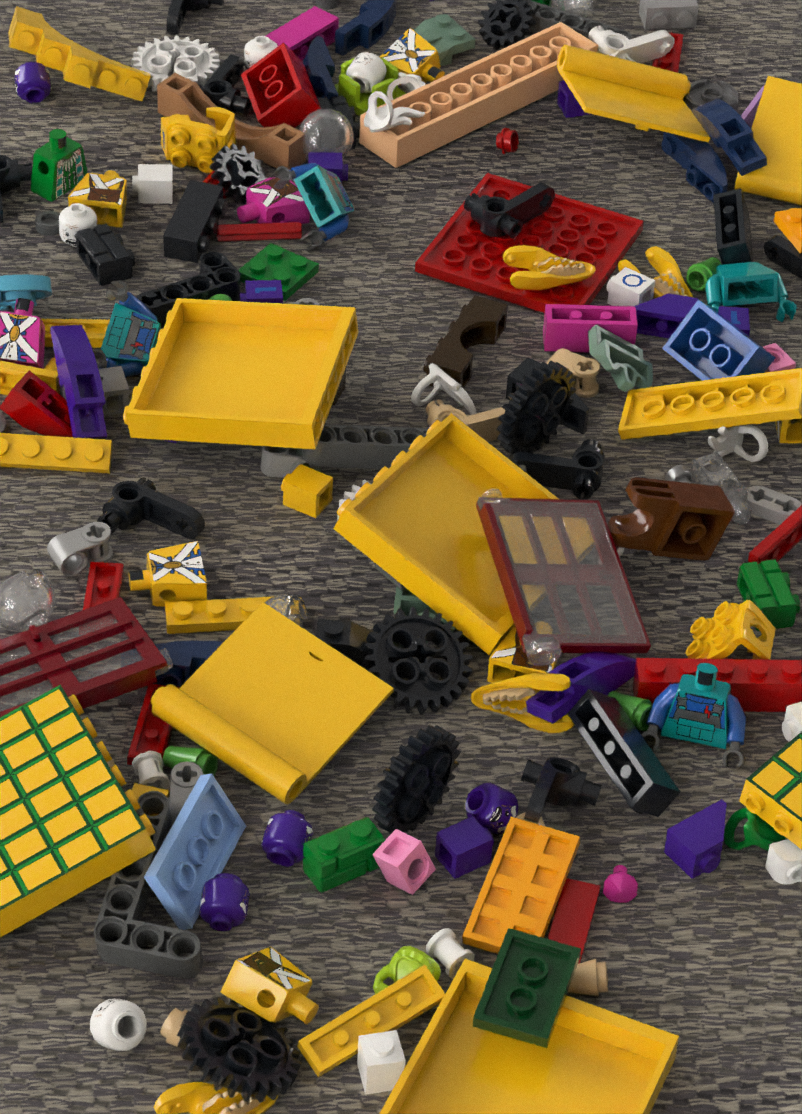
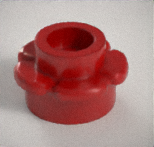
M506 127L503 128L496 137L497 148L502 149V154L517 151L519 144L517 131Z

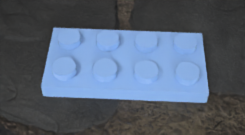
M212 773L200 775L144 875V879L177 927L182 930L192 929L199 916L204 883L214 878L215 875L222 873L246 827Z

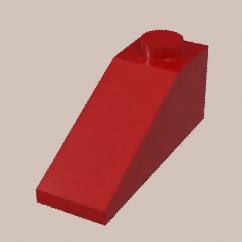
M29 370L12 388L0 405V409L28 430L44 436L73 437L67 400Z

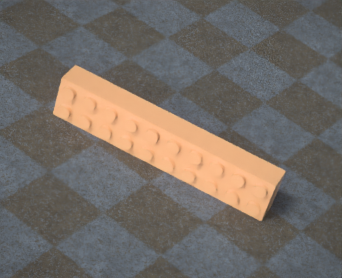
M559 22L392 100L393 109L408 107L425 112V115L420 118L408 117L412 121L411 125L403 124L388 130L371 132L370 128L364 126L366 113L360 115L359 143L393 167L398 168L558 91L559 81H564L557 69L561 48L566 44L598 52V45L562 22Z

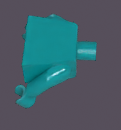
M758 262L718 265L717 274H713L706 282L707 305L717 312L719 306L722 305L725 307L779 302L776 319L783 322L785 314L789 315L791 320L794 318L797 306L793 301L787 300L789 295L780 274Z

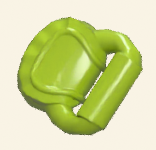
M403 946L394 954L391 962L376 974L373 984L374 993L377 994L388 987V985L383 983L387 978H391L395 983L423 965H426L436 981H438L441 975L440 966L423 951L412 946Z

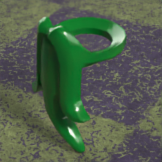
M747 808L739 809L732 814L724 828L725 844L733 850H742L756 845L768 851L770 844L787 839ZM747 818L748 821L743 826L745 840L735 842V829L740 821Z

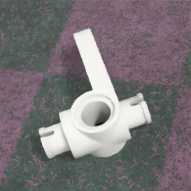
M598 25V28L595 26L588 34V38L598 45V53L637 63H644L665 56L672 49L675 42L674 38L666 30H659L629 40L622 34L614 33L612 30H604L602 26Z

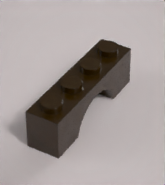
M474 295L469 304L462 307L457 321L451 322L445 338L439 339L435 352L427 356L423 371L427 373L426 376L430 374L429 365L434 363L461 384V387L464 389L471 379L473 355L465 349L478 344L496 343L506 328L508 305Z

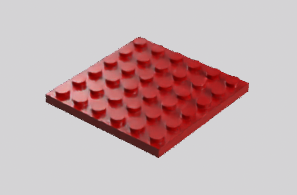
M486 173L470 195L472 196V193H475L479 197L483 195L502 197L509 201L532 186ZM555 194L554 201L549 209L523 224L522 231L515 238H511L507 234L501 237H490L481 232L480 224L471 219V212L464 209L463 202L415 262V272L545 313V304L590 305L618 266L619 261L623 259L643 231L644 221ZM513 246H534L562 258L590 263L594 265L596 270L592 277L546 290L517 289L510 283L511 275L517 271L529 270L507 265L504 263L503 254L508 248Z

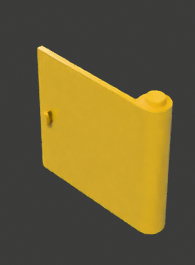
M566 44L561 48L557 69L584 112L634 124L636 129L648 131L651 128L709 143L710 136L683 101L684 97L689 94L691 87L687 75Z
M767 76L751 128L755 142L767 157V165L743 176L738 171L734 190L741 188L742 192L802 206V84Z
M262 602L180 688L173 684H169L166 687L161 686L153 694L151 704L154 715L288 805L299 796L393 693L394 688Z

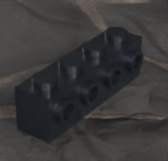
M588 689L567 714L629 807L639 814L647 813L659 817L679 795L680 790L617 699Z

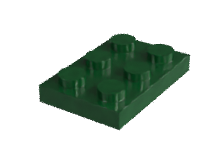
M508 928L474 1014L473 1027L547 1048L580 960L581 948Z

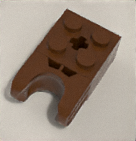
M635 477L630 480L625 491L633 505L638 509L628 515L611 517L608 527L614 544L617 547L651 551L653 556L706 561L710 559L735 510L719 486Z

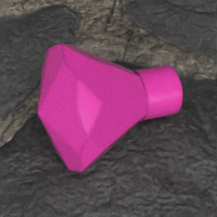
M615 866L613 873L604 881L603 894L610 901L618 903L629 902L637 896L638 883L635 878L627 874L625 866Z

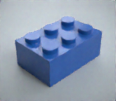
M699 299L662 348L702 381L765 373L776 358L716 310Z

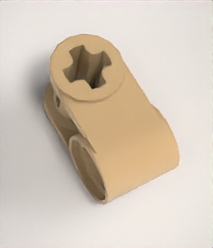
M562 348L558 349L546 362V364L549 361L558 362L573 373L572 378L576 382L572 387L576 389L575 394L577 396L590 398L598 394L599 384L596 381V377L600 371V364L595 359L584 357Z

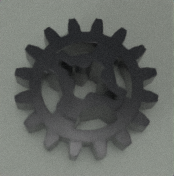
M496 0L494 5L492 3L487 4L489 7L488 11H481L484 19L478 21L481 27L479 33L486 44L492 45L496 50L500 46L504 49L525 39L524 36L526 34H533L530 26L536 25L533 19L535 13L526 0Z
M232 144L229 148L225 145L212 158L213 163L210 165V169L215 172L211 175V178L217 179L219 181L217 185L223 186L226 197L232 194L235 202L242 198L246 204V190L248 187L267 179L265 175L268 173V169L260 166L263 160H256L254 158L255 152L248 154L245 146L238 150L237 146Z

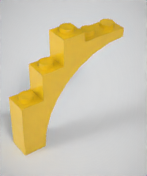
M16 6L9 28L10 48L36 55V62L62 71L64 81L87 88L93 86L143 102L151 77L150 73L95 53L60 34L44 20L42 14Z

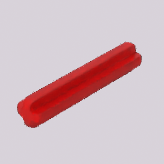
M300 222L218 225L216 234L219 242L301 239L302 225Z

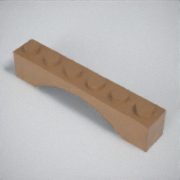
M174 73L157 84L158 113L166 117L175 114H188L191 121L215 127V119L206 117V108L217 106L205 95L196 82ZM235 119L236 146L238 150L245 146L248 154L255 152V159L263 160L264 163L275 168L285 166L291 170L292 167L300 166L305 162L306 133L285 123L275 127L263 128L251 126Z

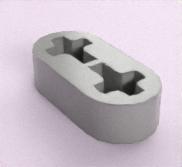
M763 486L749 487L745 492L743 502L744 509L747 512L777 524L785 521L802 505L799 500Z

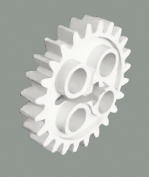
M164 36V41L154 38V44L145 42V47L139 46L138 52H134L132 58V68L150 73L151 77L147 87L152 86V91H157V84L171 76L172 73L179 74L204 86L220 67L219 54L215 53V48H208V43L199 44V39L191 42L188 36L184 40H180L178 36H175L174 40Z

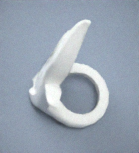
M399 72V78L392 81L388 86L387 97L390 101L394 100L392 92L399 84L407 92H411L424 86L425 82L418 75H406L403 72Z
M376 91L369 96L364 126L370 128L371 132H380L398 125H411L412 121L408 117L420 118L425 115V112L408 107L393 109V103L386 94ZM378 97L384 100L385 106L377 108Z
M431 363L429 365L430 374L423 378L413 390L411 395L412 403L416 406H423L443 390L456 401L459 407L464 405L471 415L477 414L472 399L461 387L462 385L446 374L438 365ZM431 383H434L432 392L425 399L420 400L424 389Z
M740 425L730 428L721 426L718 429L719 437H708V444L715 450L712 455V460L715 464H719L723 456L733 451L750 462L762 460L768 452L766 436L758 427L753 425ZM744 433L752 434L759 443L757 455H749L742 448Z

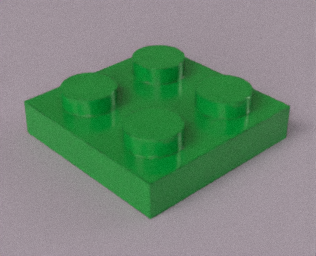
M270 243L238 271L241 274L240 281L243 283L254 280H281L283 300L286 301L319 272V263Z

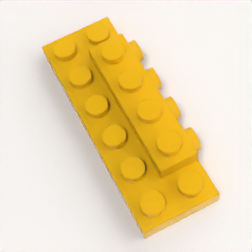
M802 368L629 390L618 428L621 440L639 439L649 436L715 429L721 426L730 428L740 425L782 420L789 421L802 418Z

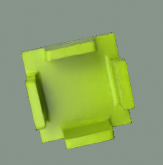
M384 58L381 59L386 66V76L382 82L373 85L371 93H360V84L346 75L347 69L354 59L341 64L339 83L334 86L338 96H344L348 106H353L355 114L359 117L367 112L368 99L373 92H383L387 96L388 86L392 81L398 79V68ZM398 85L392 92L393 99L406 94L398 88ZM379 97L377 99V107L385 104L384 100Z

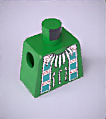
M51 130L49 132V142L37 149L33 156L31 192L50 202L55 201L75 188L88 173L82 145L66 137L64 130Z

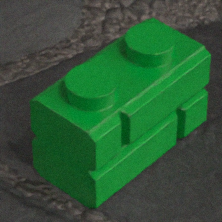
M776 559L761 561L760 564L757 562L742 563L739 568L737 587L743 601H752L776 629L792 627L795 623L796 614L800 612V600L797 594L791 593L788 573L782 572Z
M364 817L303 843V855L305 857L303 858V871L318 891L323 893L366 874V871L371 872L378 869L379 866L372 854L381 846L385 839L369 817Z

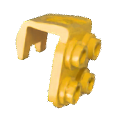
M207 107L206 117L215 119V127L185 119H174L167 127L168 153L171 163L179 168L188 165L198 167L203 173H211L213 170L210 169V165L213 163L212 158L225 145L228 148L232 144L236 145L235 114L224 108Z
M746 600L741 604L725 601L716 608L714 617L711 619L700 617L692 624L690 632L693 634L692 638L694 640L687 647L685 654L688 658L724 659L733 653L737 646L742 644L747 648V652L753 653L752 659L771 660L776 629L752 601ZM750 627L758 628L762 635L757 638Z

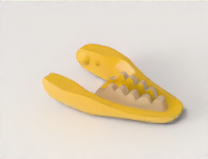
M513 246L508 248L503 254L504 263L507 265L529 270L517 271L511 275L510 283L517 289L546 290L592 277L596 270L594 265L590 263L562 258L534 246Z
M653 246L646 250V258L660 274L658 277L652 278L655 280L653 298L655 299L668 293L693 297L674 258L660 247ZM627 259L619 261V272L627 267L640 273Z
M531 673L489 683L475 689L471 693V701L475 706L507 715L536 730L546 733H561L575 725L568 714L555 723H550L527 712L526 701L540 690L563 691L570 687V678L564 674Z
M191 1082L178 1084L163 1092L155 1102L154 1109L157 1114H180L185 1112L191 1114H264L275 1104L278 1095L275 1100L266 1095L263 1102H259L252 1094L247 1102L244 1101L241 1093L236 1092L233 1098L228 1095L227 1088L222 1087L220 1090L215 1091L214 1084Z

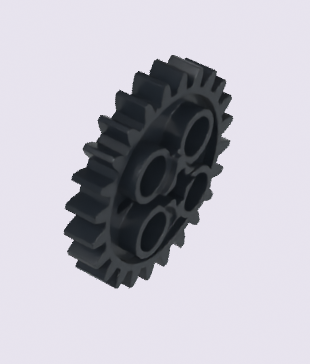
M549 361L548 364L542 362L540 368L533 367L531 375L524 374V382L522 384H515L516 391L515 393H509L510 402L502 406L506 411L498 418L503 423L496 429L500 432L497 439L501 441L500 446L512 455L517 452L533 453L534 448L536 450L541 449L543 442L545 444L549 443V436L551 434L557 435L558 425H564L563 416L570 413V410L567 409L568 405L574 402V399L570 396L576 391L572 387L576 380L572 378L573 373L568 368L558 362Z
M411 607L406 616L400 608L394 617L387 613L382 622L377 621L373 631H370L366 638L368 643L365 644L362 653L368 656H365L362 666L370 667L368 670L370 673L394 688L393 693L389 696L394 699V709L400 703H404L406 713L408 714L413 706H417L420 715L425 713L428 706L435 713L439 710L441 704L444 707H449L453 699L458 700L462 690H465L469 683L467 678L473 669L467 665H469L473 656L464 654L469 647V643H459L458 640L463 632L457 631L452 633L450 629L453 621L443 625L440 623L442 616L440 613L432 619L429 618V610L425 608L420 616L417 615L415 607ZM393 641L401 643L405 649L396 647ZM426 641L433 642L437 649L430 647ZM430 672L438 674L442 680H436L431 676ZM397 673L405 674L409 680L399 678Z
M428 725L426 730L420 728L416 737L410 735L406 747L403 745L399 746V755L390 758L392 763L390 768L383 770V774L386 777L377 784L381 791L373 797L377 803L372 808V811L376 813L374 820L378 822L377 825L391 834L395 829L407 834L408 830L413 832L416 829L418 822L420 824L424 823L427 814L431 816L434 814V806L442 804L443 793L450 790L447 786L448 782L456 777L452 774V771L459 766V762L455 761V759L461 754V751L457 750L460 743L455 740V735L438 725L435 727Z
M220 997L216 998L214 1004L208 999H204L201 1006L194 1004L192 1010L188 1011L177 1033V1036L181 1038L177 1046L185 1050L182 1059L193 1061L189 1068L190 1071H201L203 1073L201 1077L202 1082L214 1081L215 1091L220 1090L222 1087L227 1088L229 1097L233 1098L235 1093L238 1092L241 1093L242 1098L247 1102L252 1094L259 1102H263L266 1095L272 1100H275L279 1093L284 1095L294 1083L302 1063L297 1060L301 1052L293 1048L296 1040L285 1037L288 1031L287 1027L277 1028L274 1022H269L244 1006H238L237 1002L232 999L228 1005Z

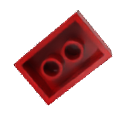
M284 42L241 74L257 120L264 128L275 127L283 123L295 128L306 119L314 116L321 109L303 62Z

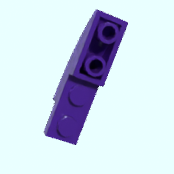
M82 325L52 326L50 331L60 387L65 389L72 435L74 438L106 439L107 431L102 408L106 401L98 365L87 334Z
M590 652L572 658L548 672L568 676L570 678V687L563 691H539L526 701L527 712L550 723H555L573 708L588 689L608 695L611 691H615L634 677L636 659L623 653Z

